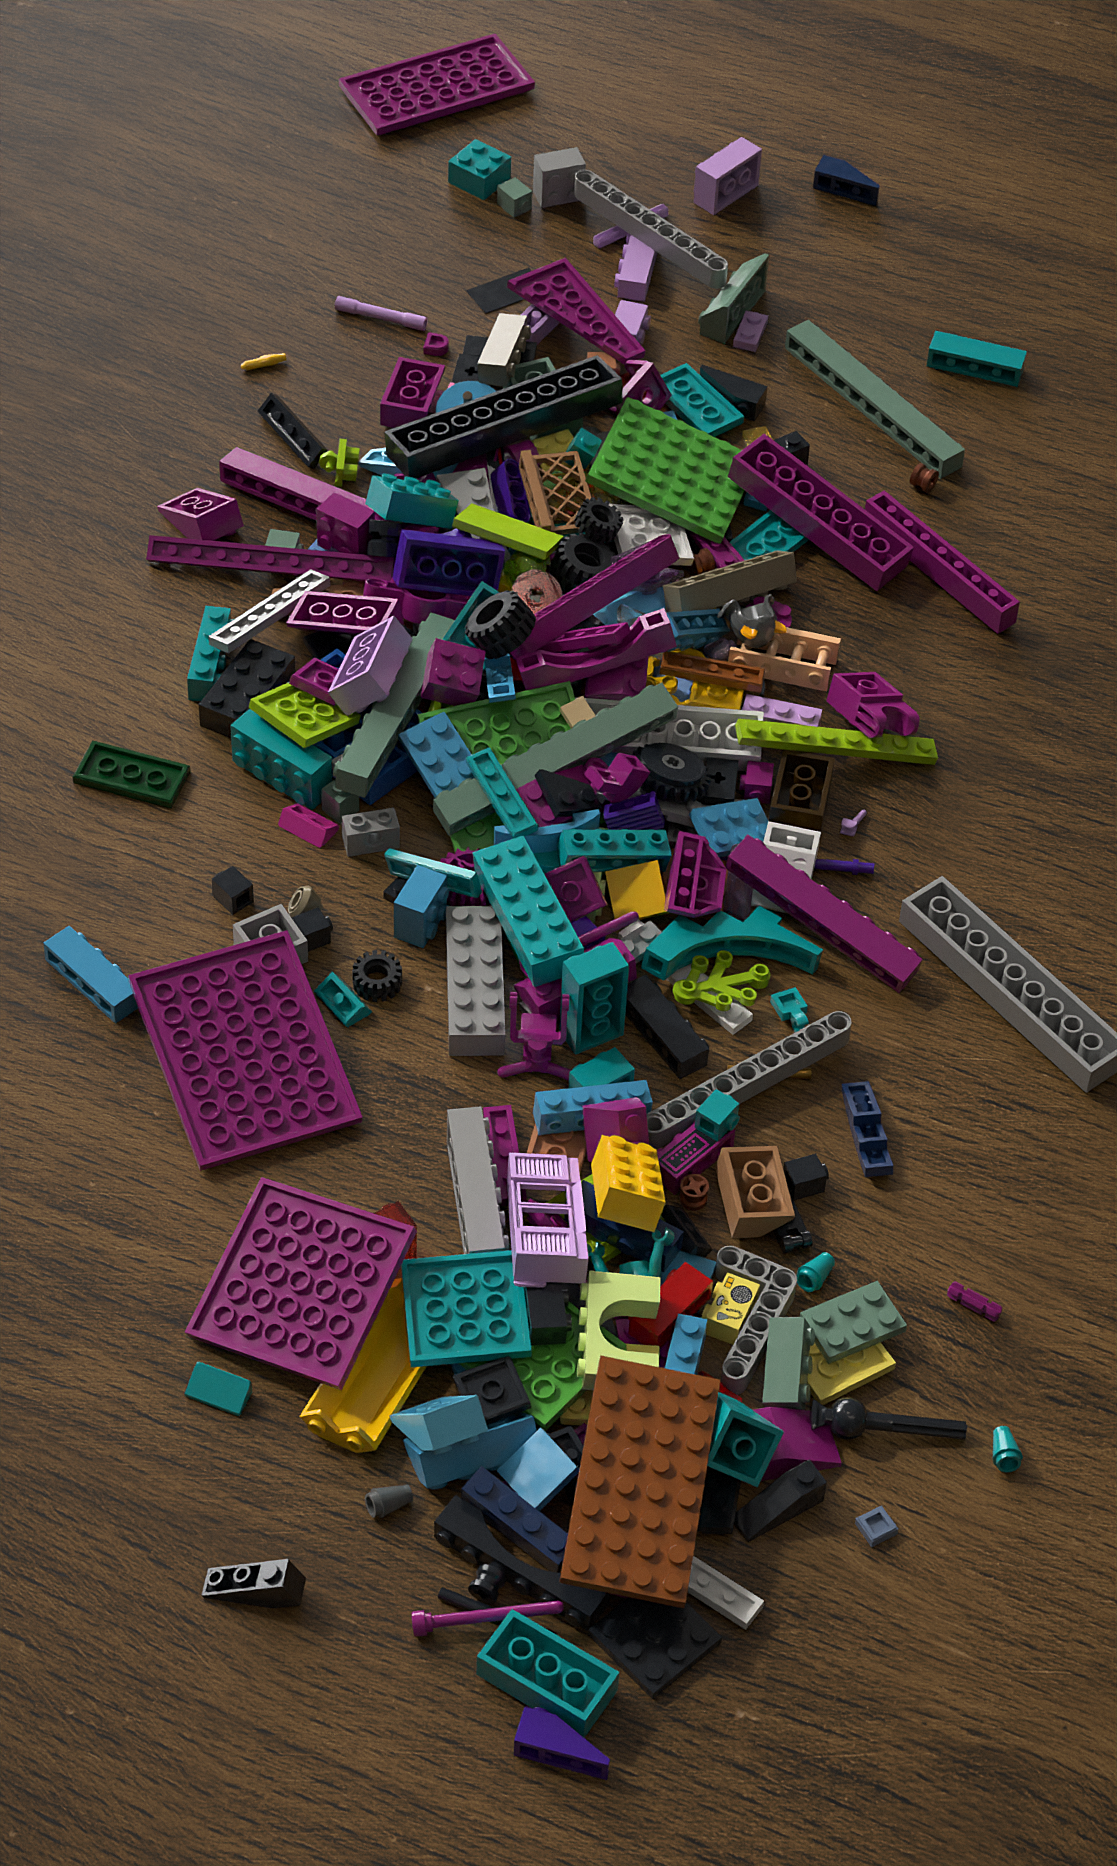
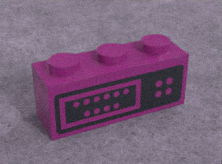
M694 1120L691 1127L683 1133L676 1134L671 1143L663 1149L659 1148L657 1150L663 1186L674 1195L680 1191L681 1181L685 1176L689 1174L700 1175L718 1160L722 1148L734 1147L736 1130H728L717 1142L694 1128Z

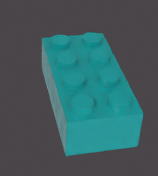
M251 709L230 725L232 761L237 766L245 768L258 779L266 781L274 786L277 791L285 793L298 804L304 805L311 810L315 809L322 802L321 789L332 782V757L313 745L303 748Z
M613 942L597 946L588 952L572 956L563 961L559 1032L561 1031L562 994H569L566 1042L575 1055L624 1035L629 964Z
M511 1609L477 1655L476 1675L531 1708H543L551 1714L557 1715L583 1738L588 1734L618 1691L620 1672Z

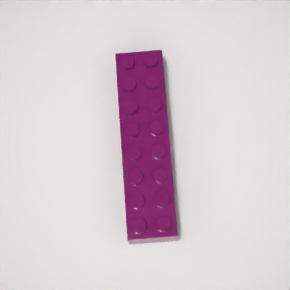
M766 434L761 435L733 457L728 478L874 590L878 591L908 566L914 546Z

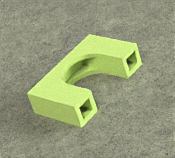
M589 1271L587 1282L581 1283L580 1300H585V1307H581L579 1313V1325L584 1326V1333H579L578 1351H583V1359H578L577 1377H582V1389L594 1390L600 1355L659 1367V1354L618 1349L604 1338L600 1326L606 1320L617 1316L656 1319L660 1305V1277Z

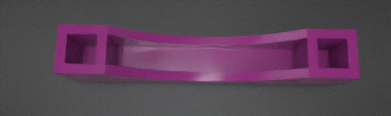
M665 609L639 616L630 627L631 632L623 638V642L613 647H609L606 644L593 650L570 654L537 650L516 657L515 659L526 691L568 681L571 683L677 647L671 623Z

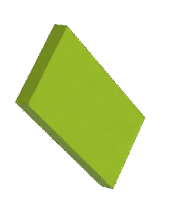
M473 503L454 518L452 525L456 529L545 560L558 548L564 537Z

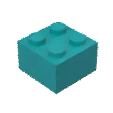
M477 139L473 140L448 161V183L482 200H485L494 193L498 185L511 178V156Z

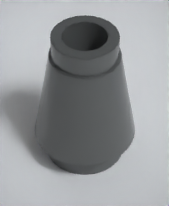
M408 1484L372 1488L371 1492L365 1495V1504L371 1517L378 1516L383 1518L413 1501L412 1490Z

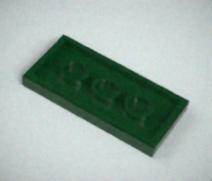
M92 740L73 775V783L172 809L191 772L190 765Z

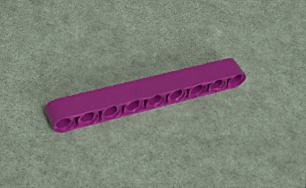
M665 534L656 537L535 613L536 621L531 634L517 649L511 652L512 658L515 659L538 650L546 645V643L679 560L680 557L671 535Z

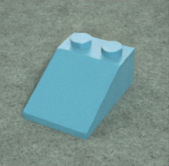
M478 1395L444 1396L389 1415L391 1422L422 1451H434V1454L451 1450V1444L461 1441L462 1445L479 1440L478 1434L488 1431Z

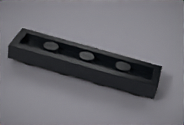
M271 392L258 409V413L307 467L315 469L319 463L320 456L328 450L281 398Z

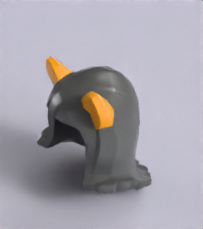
M771 594L765 596L763 603L741 608L738 602L733 599L723 606L717 616L718 619L727 618L736 637L743 644L752 648L766 646L775 634L786 633L785 625L777 621L776 613L771 606L775 602Z

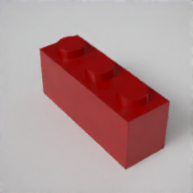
M684 1262L678 1269H673L666 1277L665 1282L660 1286V1305L656 1319L628 1316V1334L643 1345L660 1346L661 1349L673 1336L678 1313L694 1316L711 1298L713 1280L687 1262Z

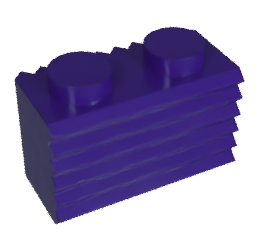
M655 791L604 806V820L609 830L665 829V819Z

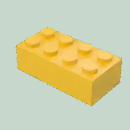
M602 1135L591 1163L598 1217L655 1232L665 1205L657 1150L646 1143L635 1144L627 1142L620 1136L612 1135L609 1137Z

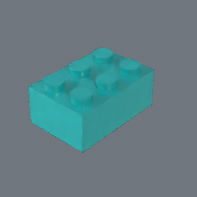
M384 473L382 477L372 475L365 504L385 520L452 529L459 500L451 495L450 490L440 487L441 484L439 482L426 480V483H422L412 477H404V480L397 479L394 475Z

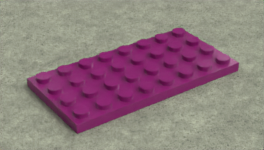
M495 33L339 78V87L378 136L535 89V81Z

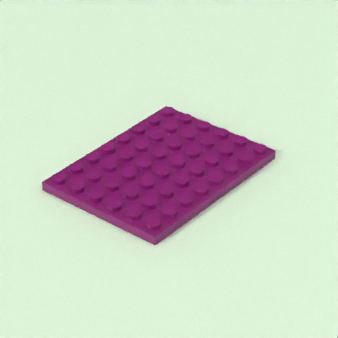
M288 930L128 975L129 984L200 1171L362 1122L363 1116Z

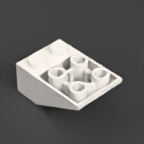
M768 821L763 841L766 847L775 854L784 856L788 863L797 870L805 871L812 880L821 832ZM753 889L750 906H761L765 909L787 913Z

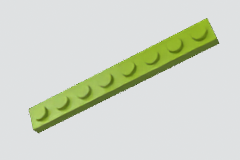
M740 718L737 719L735 724L739 745L935 765L938 759L934 739L892 734H883L882 737L869 738L862 731Z

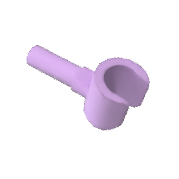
M861 810L853 820L843 818L840 833L854 836L859 822L867 814L866 810Z

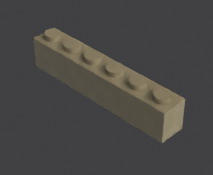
M777 550L663 585L666 613L723 608L727 602L729 603L733 599L737 602H745L750 600V596L768 595L769 590L787 589V585L797 582L794 553Z

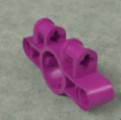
M375 578L366 579L363 596L399 599L403 618L420 624L421 621H426L430 613L456 620L471 596L400 588L396 585L393 578H391V581Z

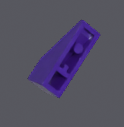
M524 1707L514 1739V1756L607 1780L610 1764L608 1757L557 1715L551 1714L546 1709L539 1707L533 1709Z

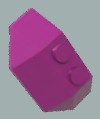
M679 831L669 872L664 911L692 918L721 911L727 869L716 852L709 846L706 837Z

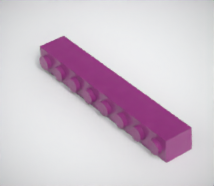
M885 490L866 500L865 510L914 546L910 561L997 634L1016 623L1020 601Z
M747 834L728 856L726 864L728 871L899 994L919 971L923 959L919 957L915 950L903 946L893 934L884 932L869 917L857 913L848 902L839 900L832 895L827 887L815 883L805 871L797 870L788 863L784 856L769 850L760 839H754Z

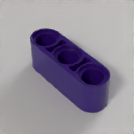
M507 459L490 474L498 513L526 523L530 520L531 513L519 470V463L514 459Z

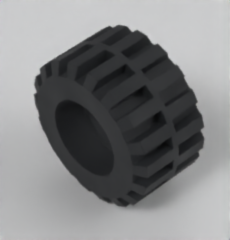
M579 533V535L571 534L569 537L566 536L560 542L549 566L550 577L554 578V584L558 585L561 591L568 593L618 562L616 554L611 552L612 548L604 543L599 544L598 540L596 542L591 541V537L585 538V534Z
M506 590L491 596L475 609L465 625V634L478 649L486 651V658L498 659L517 649L529 637L535 626L536 617L515 591Z

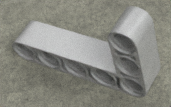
M725 1246L717 1254L715 1269L717 1279L723 1282L728 1272L760 1284L758 1300L722 1367L721 1383L728 1390L739 1395L748 1387L767 1351L769 1318L785 1317L794 1301L797 1276L792 1270L740 1248Z

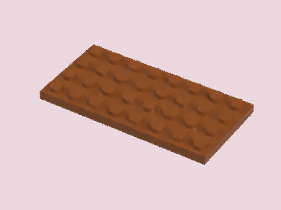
M600 1355L559 1583L680 1608L685 1607L720 1386L719 1379Z

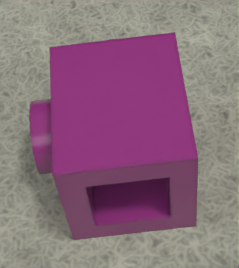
M748 761L746 775L741 774L739 790L744 791V800L757 798L760 803L770 804L774 763Z

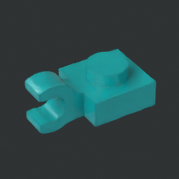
M796 987L771 995L770 1003L782 1021L791 1020L794 1032L805 1028V1025L809 1024L808 1018L805 1015L808 1006Z

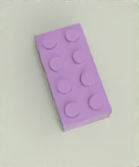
M395 616L355 636L328 694L346 716L354 712L360 713L369 704L375 701L381 702L390 694L391 685L396 680V674L403 665L402 661L409 652L408 648L412 641V637Z

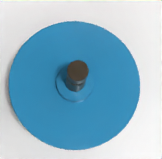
M464 381L454 384L446 389L438 399L436 413L496 391L491 386L477 381Z

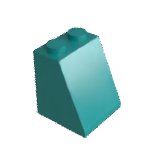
M718 1392L707 1466L758 1487L784 1431L740 1401Z

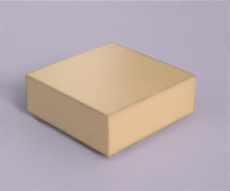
M583 696L560 707V712L571 729L577 722L584 719L587 721L596 716Z

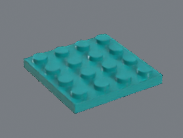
M512 1250L403 1260L401 1271L411 1367L489 1361L509 1356L511 1359L531 1357L524 1287L514 1285Z

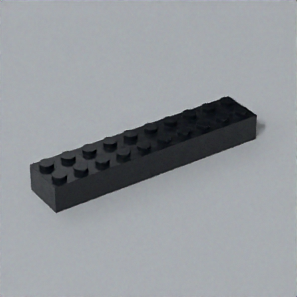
M596 355L385 431L386 456L405 477L418 479L429 473L442 470L448 466L461 463L470 458L483 455L489 451L505 447L511 443L527 439L530 436L546 432L552 428L623 403L622 378Z

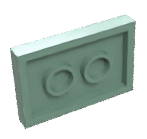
M878 1281L800 1312V1317H805L810 1327L814 1329V1343L828 1364L906 1332L907 1324Z

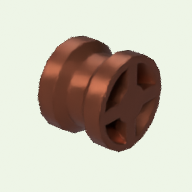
M919 463L913 470L909 482L915 487L920 486L922 491L929 493L938 480L939 471L935 469L929 470L925 464Z
M704 548L697 554L692 553L694 557L691 566H687L692 576L702 574L705 571L715 570V561L709 549Z
M699 1174L685 1176L680 1185L679 1200L681 1205L693 1211L704 1208L707 1204L709 1191L707 1179Z

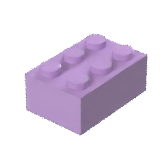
M741 137L696 166L694 203L714 215L758 186L762 149Z

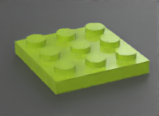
M289 683L250 699L249 708L303 748L359 724L361 716L357 712L346 716L337 704L334 706Z

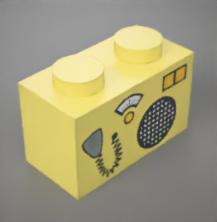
M727 1272L723 1282H717L712 1294L714 1301L712 1305L707 1304L704 1308L701 1318L707 1319L706 1335L733 1345L758 1300L760 1284Z

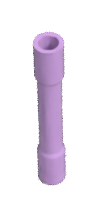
M338 296L335 302V310L394 322L424 331L427 326V317L402 313Z

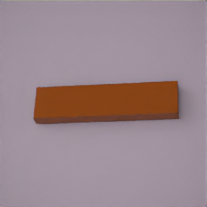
M666 651L663 652L659 674L761 693L765 669Z

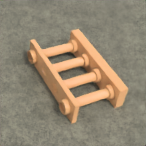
M786 627L785 634H775L766 646L757 648L766 650V654L751 651L752 647H748L738 639L737 645H742L741 649L730 647L728 662L764 668V679L827 692L831 667H826V663L836 665L841 638ZM776 653L790 655L791 659L778 657ZM801 658L814 660L816 664L802 662Z

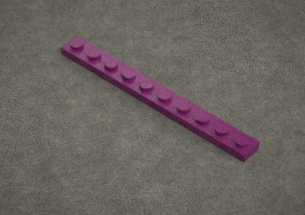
M149 535L146 558L148 562L298 576L311 569L331 579L363 582L369 578L391 581L395 566L394 557Z

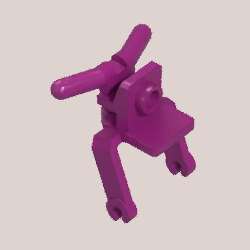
M510 992V1038L514 1043H524L523 1060L526 1061L500 1067L497 1070L498 1076L505 1078L524 1072L537 1071L549 1073L569 1081L571 1069L548 1062L551 1061L552 1044L562 1045L566 1041L569 994H562L560 1032H556V1015L533 1013L522 1014L521 1031L516 1030L517 992Z

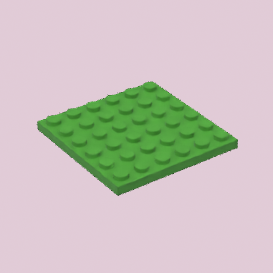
M627 397L585 482L721 544L744 492L743 488L728 478L732 459L742 450L730 445L726 441H721L709 435L705 431L691 427L681 420H676L660 410H655L638 400Z
M568 681L515 693V700L489 703V699L417 714V720L420 724L445 712L471 755L490 747L498 762L502 765L509 757L513 755L519 756L527 752L536 743H545L557 732L570 730V726L560 712V707L575 700L571 683ZM497 812L450 835L454 852H456L457 848L461 851H466L467 847H469L471 851H476L478 847L481 850L493 846L494 827L504 825ZM604 812L600 814L599 827L607 826L604 820Z

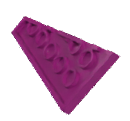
M566 258L508 280V289L625 365L628 360H639L644 357L645 349Z

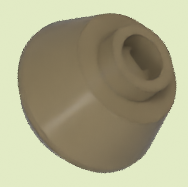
M302 886L292 896L288 912L290 917H294L317 907L322 911L323 904H321L320 896L311 886Z

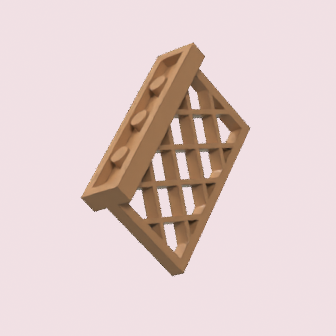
M531 450L521 451L519 470L535 526L559 535L580 533L578 531L579 527L575 526L574 518L581 506L572 502L575 496L583 500H590L591 495L588 484L585 482L586 477L578 451L532 455ZM573 460L575 465L570 469L561 463ZM546 463L551 467L546 472L539 468L537 464ZM556 469L566 474L562 480L552 475ZM572 477L579 481L580 484L574 487L566 482ZM549 480L556 484L553 490H550L543 486V483ZM561 487L571 492L568 498L557 493ZM552 498L562 503L558 509L548 504ZM569 507L575 510L576 514L571 517L562 511ZM558 517L566 521L567 524L555 527L553 521Z

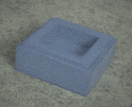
M882 1505L859 1516L855 1520V1525L871 1547L898 1533L897 1526Z

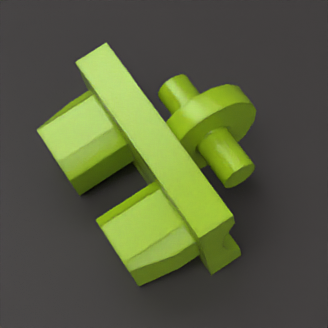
M340 439L338 455L333 451L323 453L319 459L321 468L326 472L336 470V487H342L343 480L356 481L360 448L346 447L347 439Z

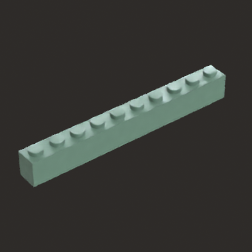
M806 320L787 330L786 350L916 459L925 464L928 469L939 471L940 479L962 467L965 449L959 443L954 441L931 422L928 417L924 416L912 404L884 383L881 378L873 374L865 365L861 364L849 352L844 350L819 327Z
M430 613L426 621H421L417 636H412V641L408 648L409 652L402 661L403 665L396 674L395 682L391 685L390 694L381 702H373L371 713H366L364 716L362 728L356 729L352 744L346 746L342 761L336 762L333 770V776L336 777V789L360 797H366L396 746L398 734L404 732L423 700L421 692L427 655L435 638L443 639L455 620Z
M662 682L656 686L649 685L640 694L622 699L617 706L611 709L604 708L595 717L587 721L584 719L577 722L572 729L566 732H557L545 743H536L527 752L519 756L513 755L509 757L501 766L515 789L536 779L534 775L539 769L555 773L584 765L590 758H601L675 720L678 706ZM468 778L462 781L457 788L451 791H442L433 801V811L449 836L496 812L476 778Z

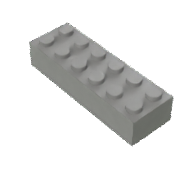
M446 906L449 1056L505 1055L502 931L500 921L492 906Z
M481 1106L447 1110V1149L464 1254L509 1250L508 1235H504L503 1230L505 1228L504 1211H500L501 1191L500 1187H496V1181L498 1180L496 1164L492 1163V1158L494 1157L493 1142L488 1138L490 1134L488 1117L483 1118Z

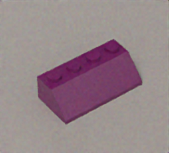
M304 591L286 624L287 627L302 631L359 635L392 616H395L402 626L404 620L399 599Z
M608 938L584 950L585 953L597 946L613 942L629 964L628 983L637 979L635 958L622 940ZM529 978L514 984V989L531 1013L554 1014L556 1018L560 1017L562 978L533 987Z

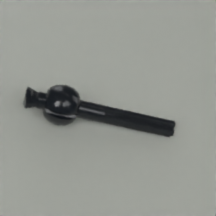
M851 1397L841 1398L831 1408H826L816 1400H813L809 1417L811 1430L824 1425H830L832 1433L845 1440L857 1438L863 1434L865 1429L965 1439L967 1431L966 1421L866 1411L863 1403Z

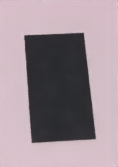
M528 267L468 289L466 292L485 313L523 300L524 298L507 288L508 280L532 270Z

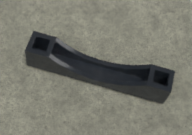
M457 1495L453 1497L434 1521V1538L443 1547L456 1550L462 1554L465 1560L472 1564H486L496 1567L505 1574L506 1582L513 1585L517 1592L522 1595H529L539 1601V1603L562 1602L564 1609L559 1614L565 1617L574 1627H581L588 1631L609 1605L610 1593L559 1583L561 1573L535 1568L514 1557L493 1537L485 1523L481 1510Z

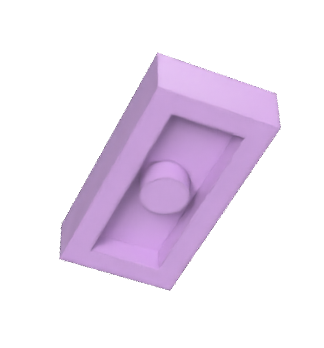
M745 311L734 338L733 347L756 352L768 323V315Z

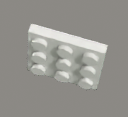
M609 504L611 507L613 505L616 506V511H620V517H623V525L614 539L620 560L656 537L670 534L680 557L679 560L671 565H692L694 557L685 528L636 505Z

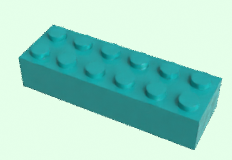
M520 836L472 852L474 868L479 882L533 987L562 978L563 961L572 956L583 954L584 947L525 837Z

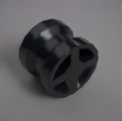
M486 1564L480 1565L476 1571L477 1578L470 1582L468 1591L477 1600L493 1604L499 1597L498 1590L504 1587L507 1578L496 1567Z

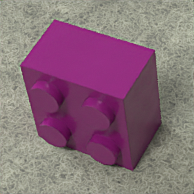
M333 492L316 508L317 545L330 552L367 555L368 540L372 539V536L368 533L369 519L375 520V511Z
M435 638L427 655L421 698L452 706L475 702L479 696L486 651Z

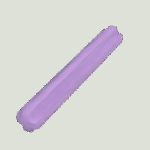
M664 204L650 209L662 218L669 215V209ZM616 225L593 237V244L597 248H602L627 236V232Z

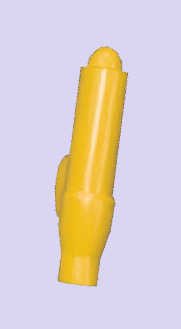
M285 353L264 355L258 359L245 361L241 365V369L248 371L272 366L287 361Z

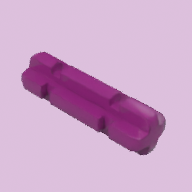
M953 1282L948 1288L947 1296L955 1301L961 1300L960 1304L981 1315L985 1313V1317L992 1321L999 1319L1003 1310L1001 1305L993 1301L989 1303L988 1298L969 1288L965 1290V1286L958 1282Z

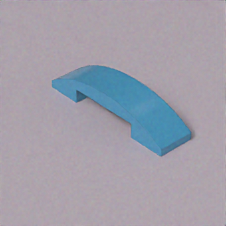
M510 653L498 659H488L485 657L484 663L489 703L515 700Z
M599 809L573 813L572 822L539 827L538 831L525 836V839L533 853L556 851L562 830L599 829ZM505 825L494 827V845L512 839Z

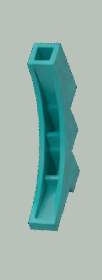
M758 906L744 922L723 911L717 912L704 926L695 923L683 915H679L645 949L641 968L665 981L677 970L691 964L694 956L701 955L711 958L716 957L719 951L726 950L732 955L774 959L813 974L818 969L823 949L780 926L781 917Z

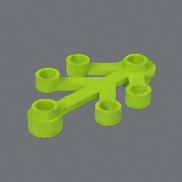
M721 950L716 955L715 966L707 981L697 982L700 974L707 971L708 959L701 955L694 956L690 973L686 979H681L674 983L673 994L676 1001L681 1004L689 1005L698 1000L714 1006L719 1011L725 1012L730 1010L732 999L739 1001L744 1006H752L755 1004L757 997L756 991L751 988H743L740 991L732 988V986L748 983L756 989H763L768 986L771 974L767 966L756 964L750 968L749 972L722 977L726 968L731 966L733 955L729 951ZM713 991L718 993V995L714 996L706 992Z

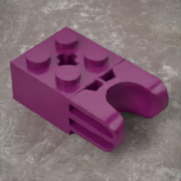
M878 673L833 674L826 701L835 708L836 712L842 714L849 720L851 725L856 726L869 738L882 737L884 729L892 730L901 736H914L918 731V713L902 700L903 694Z

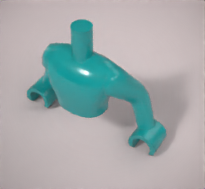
M665 1227V1235L661 1238L660 1231L655 1229V1232H652V1238L655 1240L650 1262L634 1261L624 1263L619 1266V1273L660 1277L661 1284V1261L664 1246H668L673 1242L674 1233ZM596 1242L595 1250L592 1252V1247L587 1244L588 1257L591 1258L595 1271L609 1272L602 1258L605 1254L604 1246Z

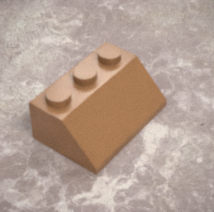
M777 1146L726 1147L721 1149L715 1171L732 1238L761 1237L794 1219L795 1214Z

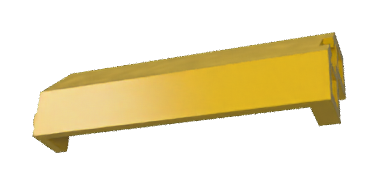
M402 1278L394 1279L343 1389L339 1390L320 1383L299 1416L315 1435L355 1453L377 1449L392 1424L389 1415L400 1411L426 1366L411 1367Z

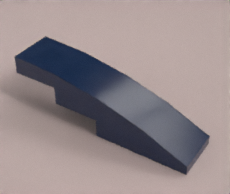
M869 1081L841 1084L846 1113L864 1176L893 1175V1163L887 1150V1137L881 1124V1111Z

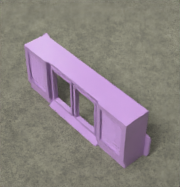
M509 1153L506 1180L514 1285L518 1287L542 1288L546 1286L547 1282L586 1283L588 1250L578 1158H567V1155ZM520 1189L566 1191L567 1204L521 1202ZM522 1212L568 1214L569 1228L523 1226Z

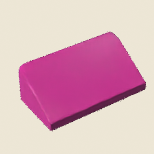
M298 803L283 808L278 822L281 828L317 847L324 846L340 827Z

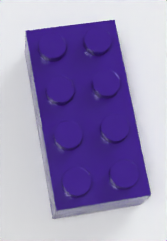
M401 529L392 578L398 587L472 596L481 581L498 591L506 551L501 544L490 540Z

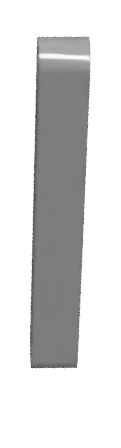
M581 170L575 174L574 195L578 200L707 286L718 289L726 285L728 262L724 258L592 171Z
M842 1011L832 1012L647 1114L649 1145L654 1149L661 1148L670 1143L676 1134L683 1133L691 1127L695 1120L696 1110L701 1106L698 1104H702L715 1089L722 1093L726 1092L724 1094L732 1096L740 1104L844 1047L850 1040L852 1024L850 1016Z

